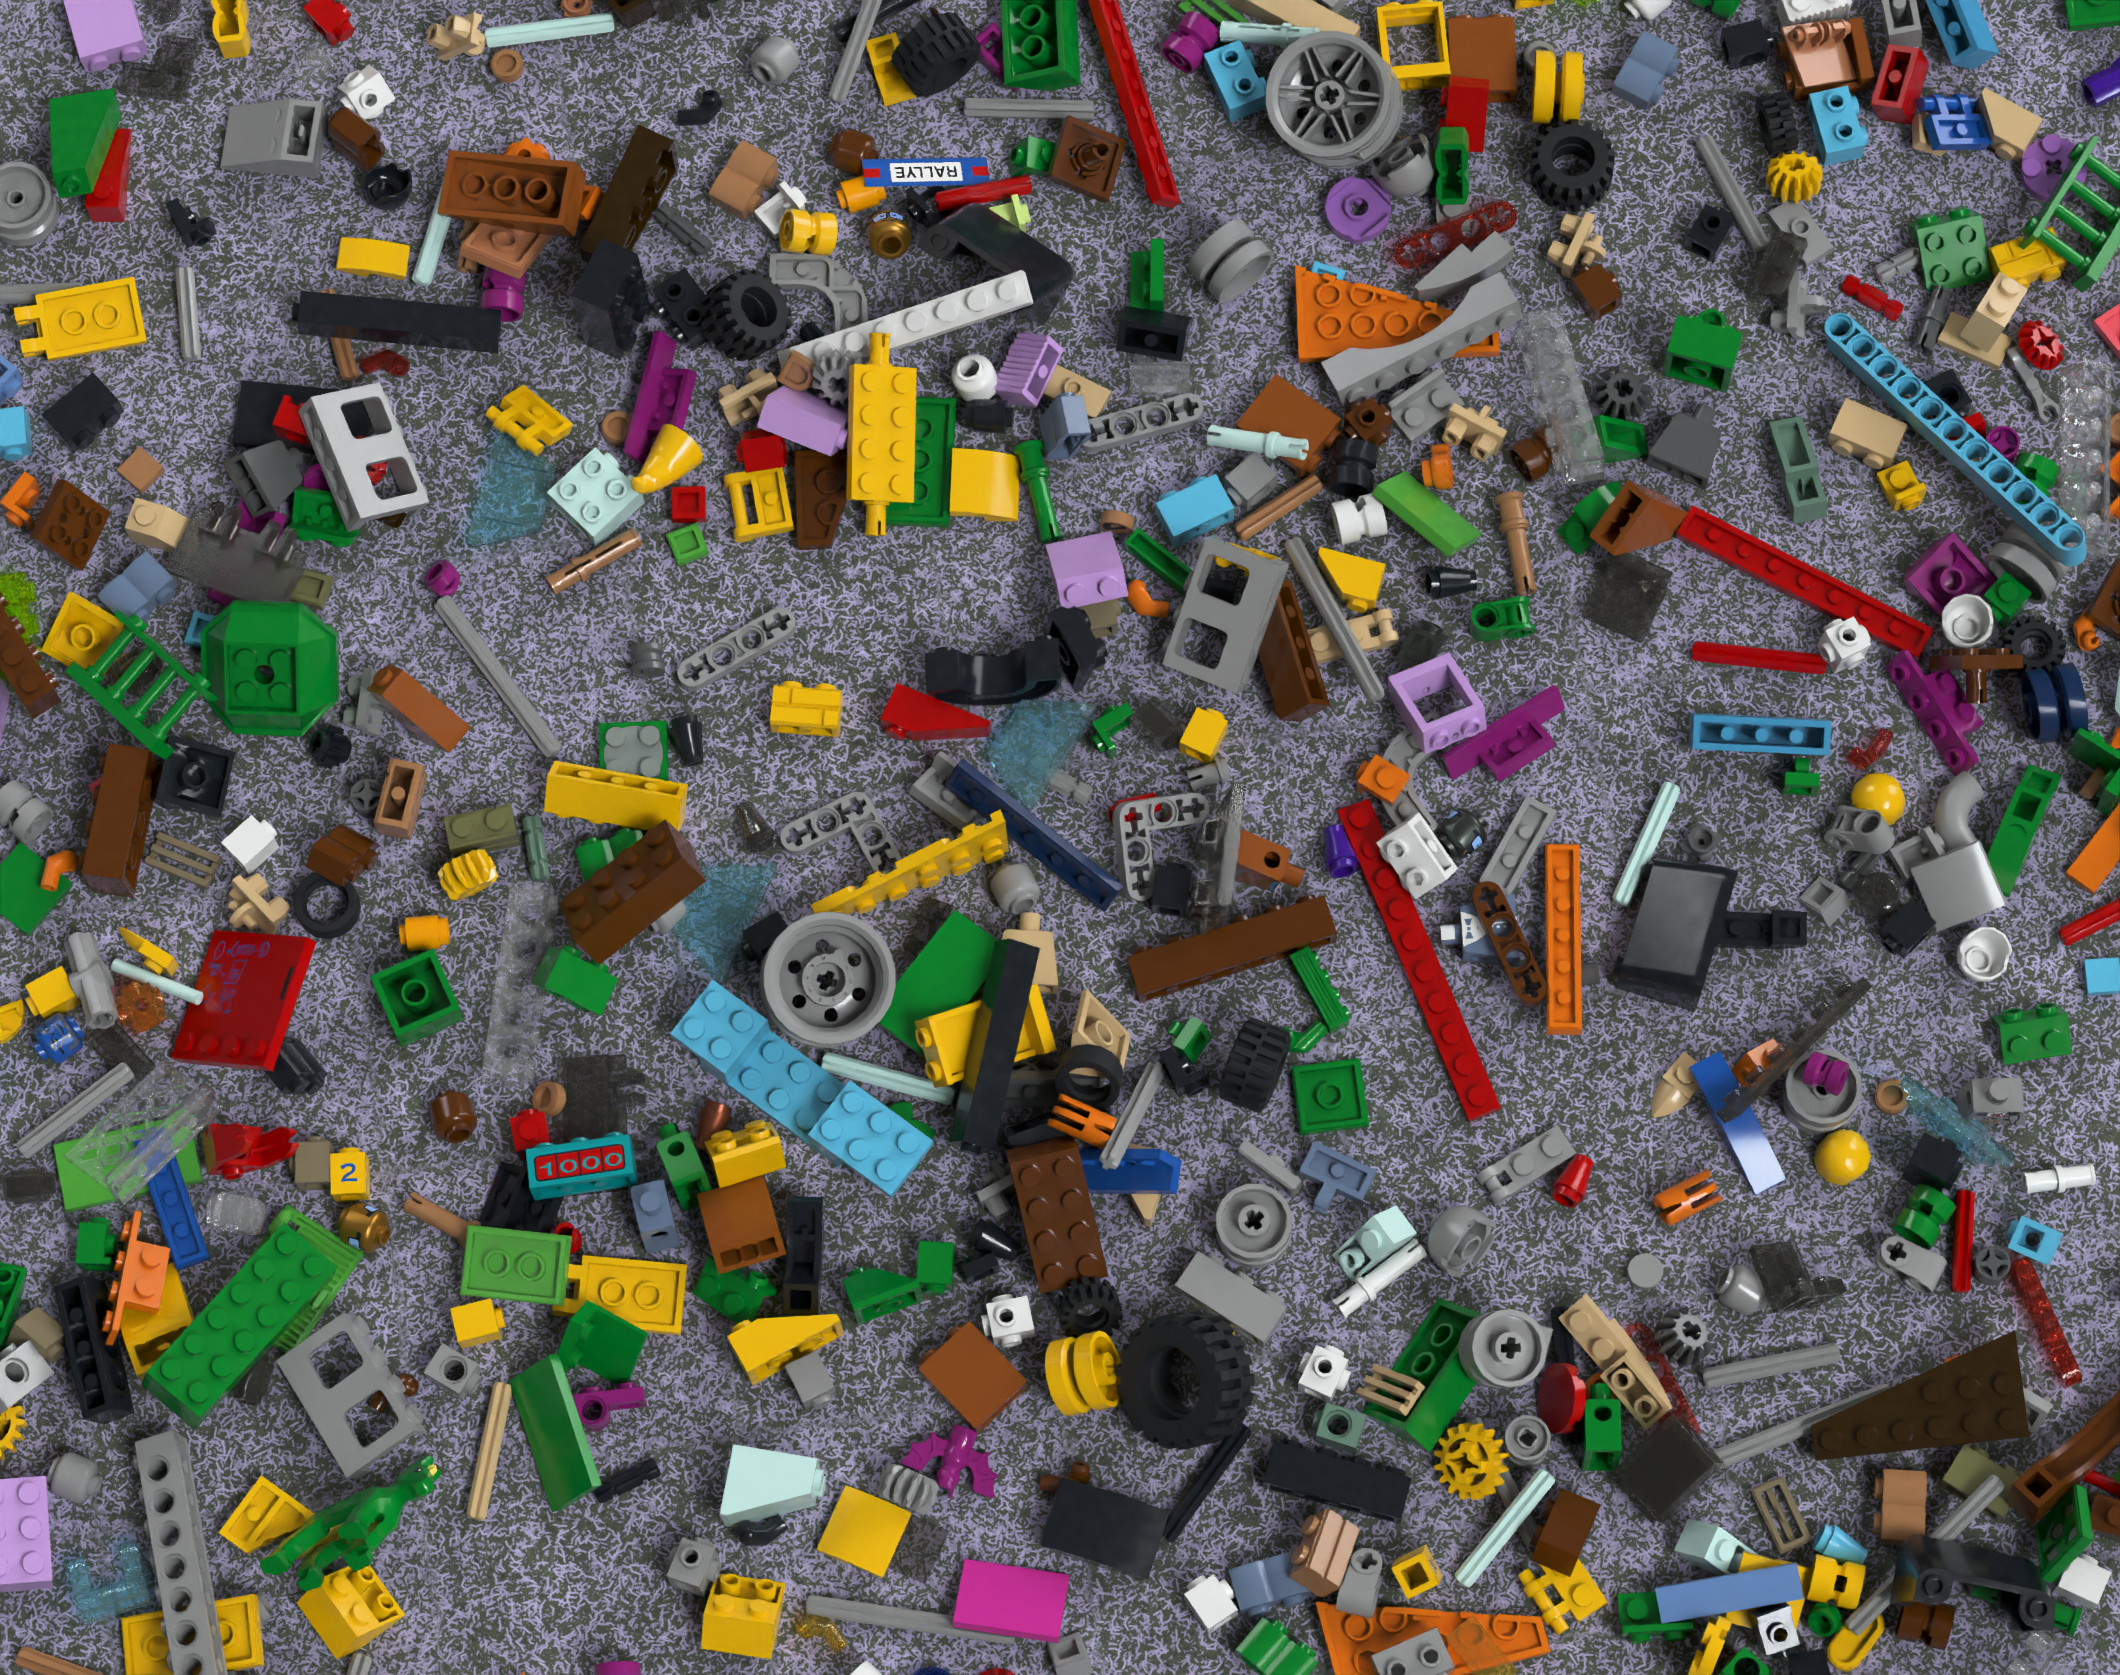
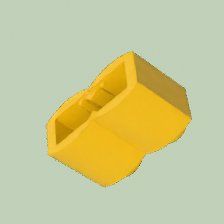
M211 0L215 12L212 29L221 55L224 59L247 57L251 48V38L246 26L249 19L247 1Z

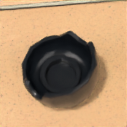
M392 162L386 166H376L368 170L361 181L365 200L371 206L380 210L392 211L405 205L412 193V176L409 168L403 171Z

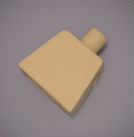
M1033 912L1021 913L1019 930H1004L1002 940L1010 938L1040 948L1032 984H1038L1040 993L1058 994L1059 987L1053 932L1040 931V914Z

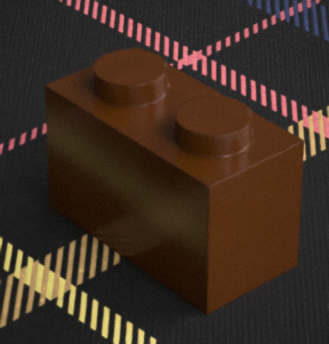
M1561 1488L1556 1501L1549 1498L1541 1518L1547 1520L1545 1526L1537 1525L1532 1536L1530 1545L1536 1548L1531 1561L1571 1577L1601 1505Z

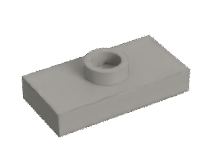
M1788 200L1768 212L1767 218L1805 269L1833 251L1834 246L1800 201L1796 205L1794 201Z
M1246 1139L1238 1148V1159L1284 1193L1294 1197L1301 1188V1179L1284 1168L1286 1163L1272 1152L1265 1154Z

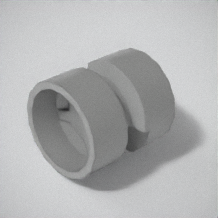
M12 780L0 789V824L2 826L9 825V831L24 844L32 842L49 825L54 811L41 799L32 798V792L18 780Z
M1523 1415L1515 1418L1508 1425L1503 1439V1452L1509 1454V1457L1506 1458L1509 1463L1519 1469H1531L1540 1465L1544 1461L1550 1446L1551 1434L1548 1426L1541 1419L1533 1415Z

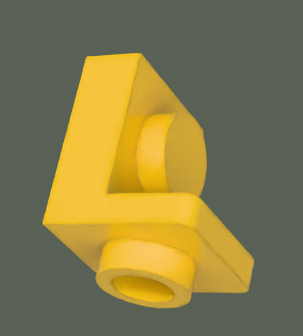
M1907 460L1876 474V479L1893 512L1901 508L1904 511H1909L1923 502L1922 499L1925 497L1927 487L1925 483L1919 484Z

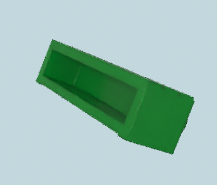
M1137 528L1124 542V549L1185 597L1187 591H1184V584L1192 570L1140 528Z
M1309 946L1289 955V961L1329 1034L1348 1026L1349 1018L1351 1017L1350 1012L1346 1006L1342 1007L1339 999H1341L1336 987L1332 988L1329 984L1330 976L1326 969L1322 970L1319 966L1320 959L1316 951H1311Z

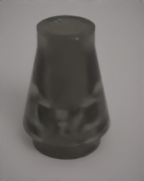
M748 801L738 805L735 808V813L738 818L744 848L749 849L751 854H760L769 850L775 843L773 838L775 832L757 811L753 802Z

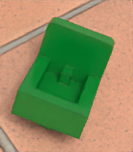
M1027 136L1015 144L1009 154L1011 176H1021L1028 172L1046 177L1056 143Z
M1127 702L1119 707L1117 704L1108 707L1100 714L1101 718L1092 722L1093 735L1090 736L1091 742L1099 754L1105 752L1110 760L1116 757V747L1110 737L1134 723V713Z

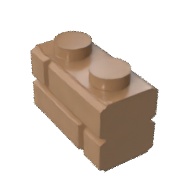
M393 758L389 761L388 776L385 777L374 825L377 827L378 833L382 835L411 840L428 775L421 764Z
M1324 1509L1306 1518L1301 1527V1533L1304 1534L1302 1542L1295 1548L1290 1558V1561L1293 1563L1290 1578L1302 1586H1307L1309 1591L1319 1597H1325L1340 1588L1359 1533L1357 1526L1348 1520H1342V1517L1331 1509Z

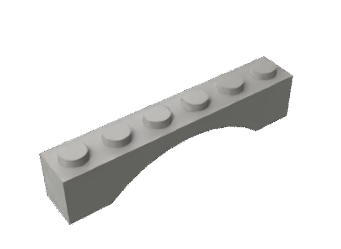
M1500 271L1471 286L1464 300L1453 314L1425 335L1407 343L1387 348L1361 349L1351 347L1321 362V365L1343 409H1346L1359 400L1363 402L1367 397L1381 390L1393 387L1397 382L1413 374L1421 373L1434 363L1442 359H1448L1455 355L1456 352L1472 344L1482 342L1486 337L1502 329L1510 328L1517 321L1523 319V315L1517 298Z

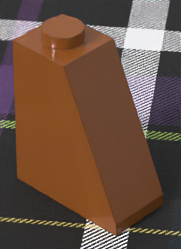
M1627 480L1589 536L1612 555L1617 556L1669 541L1688 513L1664 494Z
M388 664L374 675L373 683L367 688L420 742L444 752L450 753L471 728L401 668Z

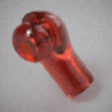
M389 349L360 360L366 375L382 369L393 376L402 377L408 373L410 368L409 361L404 356Z
M1880 728L1865 752L1859 747H1853L1847 757V762L1856 766L1855 769H1866L1883 756L1894 738L1893 733L1886 728Z

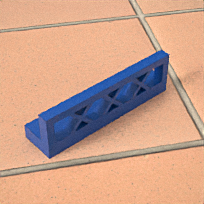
M1079 1149L1089 1194H1177L1182 1160L1162 1149H1127L1119 1166L1116 1169L1108 1168V1170L1103 1169V1163L1099 1161L1103 1149Z

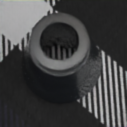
M1435 566L1433 570L1426 571L1425 585L1427 595L1429 597H1436L1439 600L1469 591H1476L1475 570L1468 571Z
M687 715L672 719V728L669 731L681 760H683L684 767L704 763L702 722L698 721L697 715Z
M981 1218L967 1242L974 1246L973 1250L984 1251L985 1254L994 1252L997 1258L1008 1260L1011 1263L1022 1245L992 1220L989 1219L987 1222Z

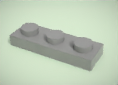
M1526 796L1479 879L1478 884L1485 881L1494 882L1499 885L1504 895L1513 894L1556 817L1557 811Z

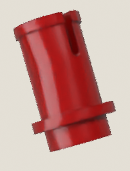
M563 1222L556 1226L554 1234L572 1236L570 1255L576 1253L582 1246L583 1239L581 1233L568 1222Z

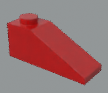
M131 129L116 130L92 193L86 194L85 207L92 222H125Z
M899 683L896 684L880 718L885 734L898 741H903L904 738L911 741L989 737L992 731L990 720Z

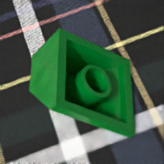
M860 1267L850 1271L847 1274L848 1278L842 1279L857 1325L923 1302L918 1280L878 1268L867 1270V1267Z

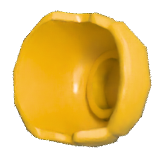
M1886 773L1866 774L1854 785L1851 794L1854 808L1877 810L1888 825L1894 824L1904 813L1906 800L1901 785L1895 778Z
M1841 1129L1828 1134L1818 1144L1814 1163L1817 1172L1827 1182L1847 1185L1861 1177L1868 1169L1871 1153L1868 1143L1859 1133L1853 1130Z

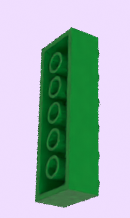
M283 1223L147 1370L141 1385L196 1430L329 1284L336 1272L337 1266L286 1223Z

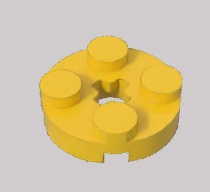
M1718 1616L1717 1619L1710 1617L1701 1643L1705 1644L1706 1648L1704 1652L1696 1651L1688 1675H1712L1723 1648L1724 1639L1731 1627V1620L1722 1616Z

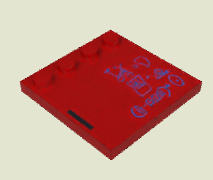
M214 930L194 988L203 992V1000L199 1005L189 1003L171 1058L180 1063L273 1072L316 941L304 936Z

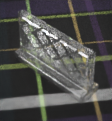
M163 1060L64 1156L68 1162L110 1191L117 1201L125 1205L223 1108L209 1087L203 1083L198 1085ZM166 1074L171 1077V1086L156 1088V1083ZM192 1091L183 1102L177 1104L178 1094ZM170 1096L169 1105L154 1108L155 1098ZM147 1100L146 1110L131 1112V1108L137 1102ZM168 1115L157 1127L152 1128L153 1118ZM145 1120V1128L143 1130L129 1132L130 1122ZM122 1124L121 1134L106 1136L107 1131L112 1126ZM143 1139L132 1151L128 1152V1142ZM120 1144V1153L105 1156V1146ZM97 1148L96 1158L80 1159L87 1150ZM119 1163L106 1176L103 1175L104 1166Z

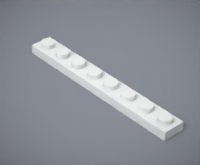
M1020 270L778 351L777 354L781 370L793 349L811 359L815 365L819 364L818 362L822 355L825 354L830 357L831 352L837 349L841 356H844L845 352L850 350L851 359L854 360L862 357V361L869 359V333H890L891 352L1034 303L1026 273Z

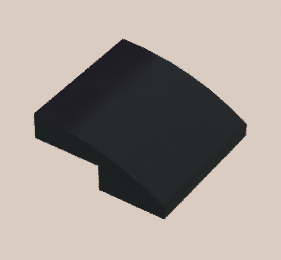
M502 1162L479 1222L484 1227L550 1234L564 1196L534 1200L529 1188L527 1167Z

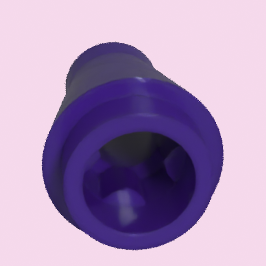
M1337 824L1326 827L1323 830L1325 837V869L1330 872L1333 878H1344L1354 874L1357 871L1356 865L1359 860L1344 832L1343 826Z

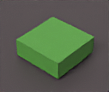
M697 522L665 534L678 567L710 555Z

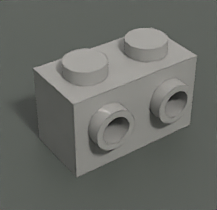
M1437 1627L1376 1653L1370 1659L1376 1675H1448L1453 1673L1455 1667Z

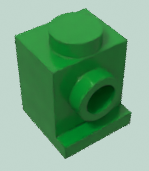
M94 1217L90 1218L89 1222H79L75 1263L81 1270L116 1272L113 1270L115 1262L110 1257V1255H115L117 1251V1235L112 1234L113 1230L110 1228L111 1220Z

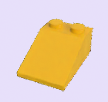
M827 1314L756 1319L753 1322H750L748 1319L735 1325L731 1329L732 1334L728 1335L727 1338L734 1355L750 1383L754 1386L784 1369L785 1365L816 1351L844 1335V1331L838 1315Z

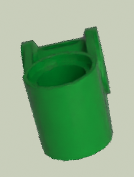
M1518 596L1476 605L1471 612L1468 623L1470 635L1477 641L1487 642L1506 638H1523L1534 634L1536 629L1535 625L1531 624L1528 607L1531 605L1530 598ZM1485 617L1488 618L1493 625L1490 627H1482L1477 623L1476 620L1478 618Z

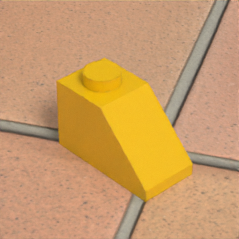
M1320 547L1318 565L1340 602L1347 604V608L1355 612L1364 613L1366 610L1374 612L1384 579L1386 564Z

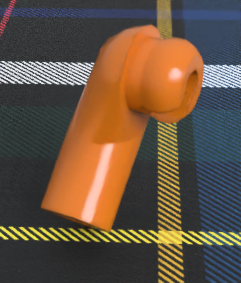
M1133 580L1129 583L1126 599L1137 614L1168 618L1170 602L1152 600L1145 589V583L1141 580Z
M2090 604L2072 626L2077 646L2087 652L2096 649L2100 644V637H2096L2094 630L2095 623L2084 616Z
M63 850L49 856L46 860L40 887L46 891H57L60 875L77 869L79 863L78 855L73 851Z

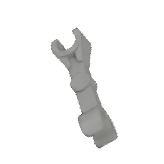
M2014 346L2008 349L2005 360L2011 369L2016 370L2024 384L2025 390L2032 397L2038 421L2043 425L2048 423V419L2043 413L2044 409L2052 410L2056 419H2058L2061 414L2059 405L2043 393L2039 386V381L2034 378L2028 368L2026 357L2020 347Z

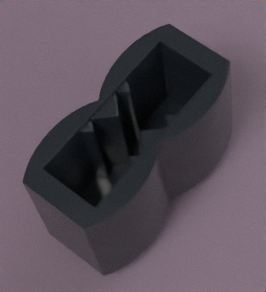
M283 1041L273 1072L264 1071L284 1095L291 1093L293 1095L305 1093L311 1095L324 1085L323 1079L328 1075L302 1041H293L291 1043Z

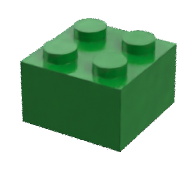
M1677 315L1666 352L1662 375L1727 393L1743 333L1738 332L1730 325L1719 324L1716 326L1705 323L1703 319L1694 315H1686L1685 317Z
M434 948L370 976L401 1047L465 1020Z

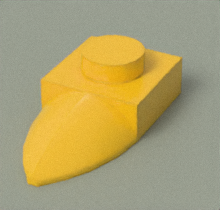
M121 926L119 927V931L126 943L145 960L142 964L144 967L158 975L163 971L167 975L173 976L179 967L173 956L132 931Z

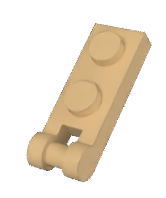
M1381 609L1370 615L1346 620L1364 653L1394 646L1400 642L1397 631L1392 628L1391 622L1394 619L1391 609ZM1327 626L1307 630L1317 664L1344 658ZM1378 626L1380 635L1371 637L1369 628Z

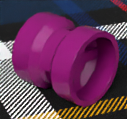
M2007 426L1993 428L1988 433L1986 441L2012 464L2020 446L2019 435L2015 430Z
M1815 1051L1806 1064L1803 1084L1813 1088L1821 1086L1827 1093L1837 1096L1842 1091L1847 1080L1849 1064L1839 1059L1836 1061L1828 1060L1825 1054Z

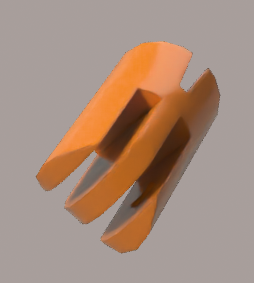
M1060 1093L1058 1097L1060 1102L1089 1116L1086 1118L1068 1109L1054 1106L1053 1114L1083 1129L1079 1131L1051 1118L1048 1119L1046 1125L1099 1149H1104L1110 1136L1099 1129L1112 1133L1117 1123V1118Z
M1709 1169L1653 1197L1655 1208L1660 1206L1662 1209L1668 1208L1659 1214L1667 1226H1672L1723 1200L1721 1194H1715L1693 1206L1691 1205L1692 1202L1717 1189L1715 1181L1702 1184L1686 1193L1684 1191L1708 1179L1711 1176Z

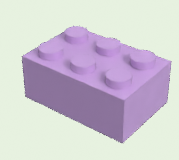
M46 1476L0 1479V1593L53 1588Z

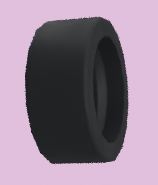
M316 872L301 881L295 890L293 898L294 913L304 930L314 937L323 939L341 937L350 931L358 921L361 910L359 895L351 881L345 886H340ZM333 886L340 889L346 896V911L341 918L332 923H318L308 914V898L319 887Z
M1091 1044L1074 1046L1067 1050L1059 1060L1055 1088L1058 1096L1062 1093L1101 1111L1113 1105L1119 1097L1123 1068L1120 1060L1111 1051L1101 1046ZM1077 1068H1092L1103 1073L1108 1078L1109 1084L1101 1088H1086L1075 1083L1070 1078L1069 1072Z

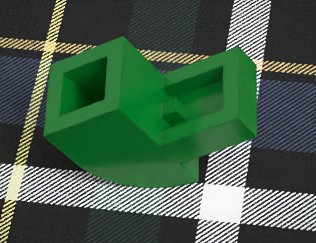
M1618 481L1607 483L1587 495L1573 508L1574 513L1557 529V532L1577 555L1584 554L1596 542L1589 535L1622 489Z

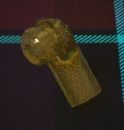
M809 1614L804 1616L801 1622L797 1624L796 1630L802 1639L807 1640L813 1636L824 1637L835 1654L849 1645L831 1618Z

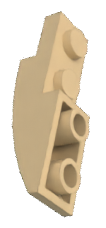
M1588 1294L1580 1298L1558 1317L1603 1371L1600 1375L1603 1381L1645 1430L1673 1408L1658 1378L1637 1346L1616 1319L1609 1320Z

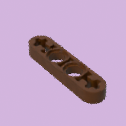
M1485 881L1479 883L1473 890L1472 905L1516 999L1525 1007H1536L1543 1002L1546 995L1547 986L1502 889L1494 882ZM1483 891H1486L1488 895H1496L1493 899V907L1497 913L1488 919L1485 916L1490 915V907L1486 901L1481 903L1479 901ZM1500 920L1508 922L1512 928L1510 935L1507 937L1496 936L1492 931V926L1495 922ZM1512 951H1519L1526 957V963L1520 968H1513L1507 963L1506 957ZM1529 970L1533 972L1528 973L1527 976L1532 987H1539L1534 998L1529 993H1522L1525 990V982L1522 975Z

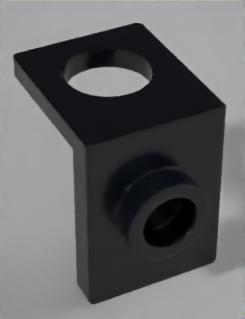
M911 186L905 190L908 214L915 222L921 221L927 229L955 210L932 212V209L926 204L928 198L934 196L935 193L945 191L942 186H932L920 196Z

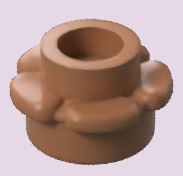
M561 0L560 7L564 10V15L567 18L585 16L591 13L590 6H592L593 1ZM579 3L580 6L578 8H575L574 4Z

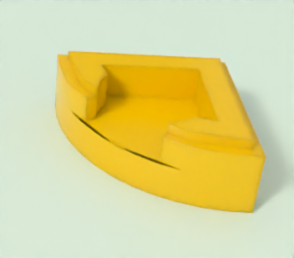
M22 999L0 1006L1 1044L12 1039L23 1025L25 1004Z

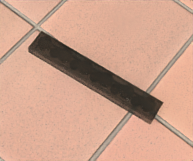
M1864 976L1852 983L1849 979L1842 982L1832 992L1836 997L1830 1003L1826 1000L1810 1013L1813 1019L1808 1024L1802 1022L1788 1034L1792 1040L1785 1046L1782 1043L1776 1046L1767 1054L1766 1057L1769 1059V1062L1763 1068L1760 1064L1753 1068L1744 1077L1747 1083L1741 1089L1736 1086L1721 1099L1725 1104L1716 1114L1724 1124L1740 1116L1872 988Z

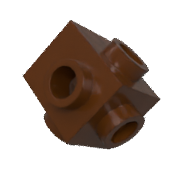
M1370 397L1364 402L1359 400L1353 403L1346 410L1343 429L1346 438L1365 440L1375 444L1378 448L1389 440L1391 436V420L1393 418L1384 404L1380 403L1378 405Z

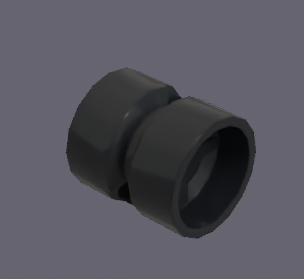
M1347 438L1338 440L1333 459L1336 461V466L1332 468L1329 489L1337 495L1358 498V496L1372 493L1375 476L1372 470L1376 468L1379 448L1375 444L1361 439Z

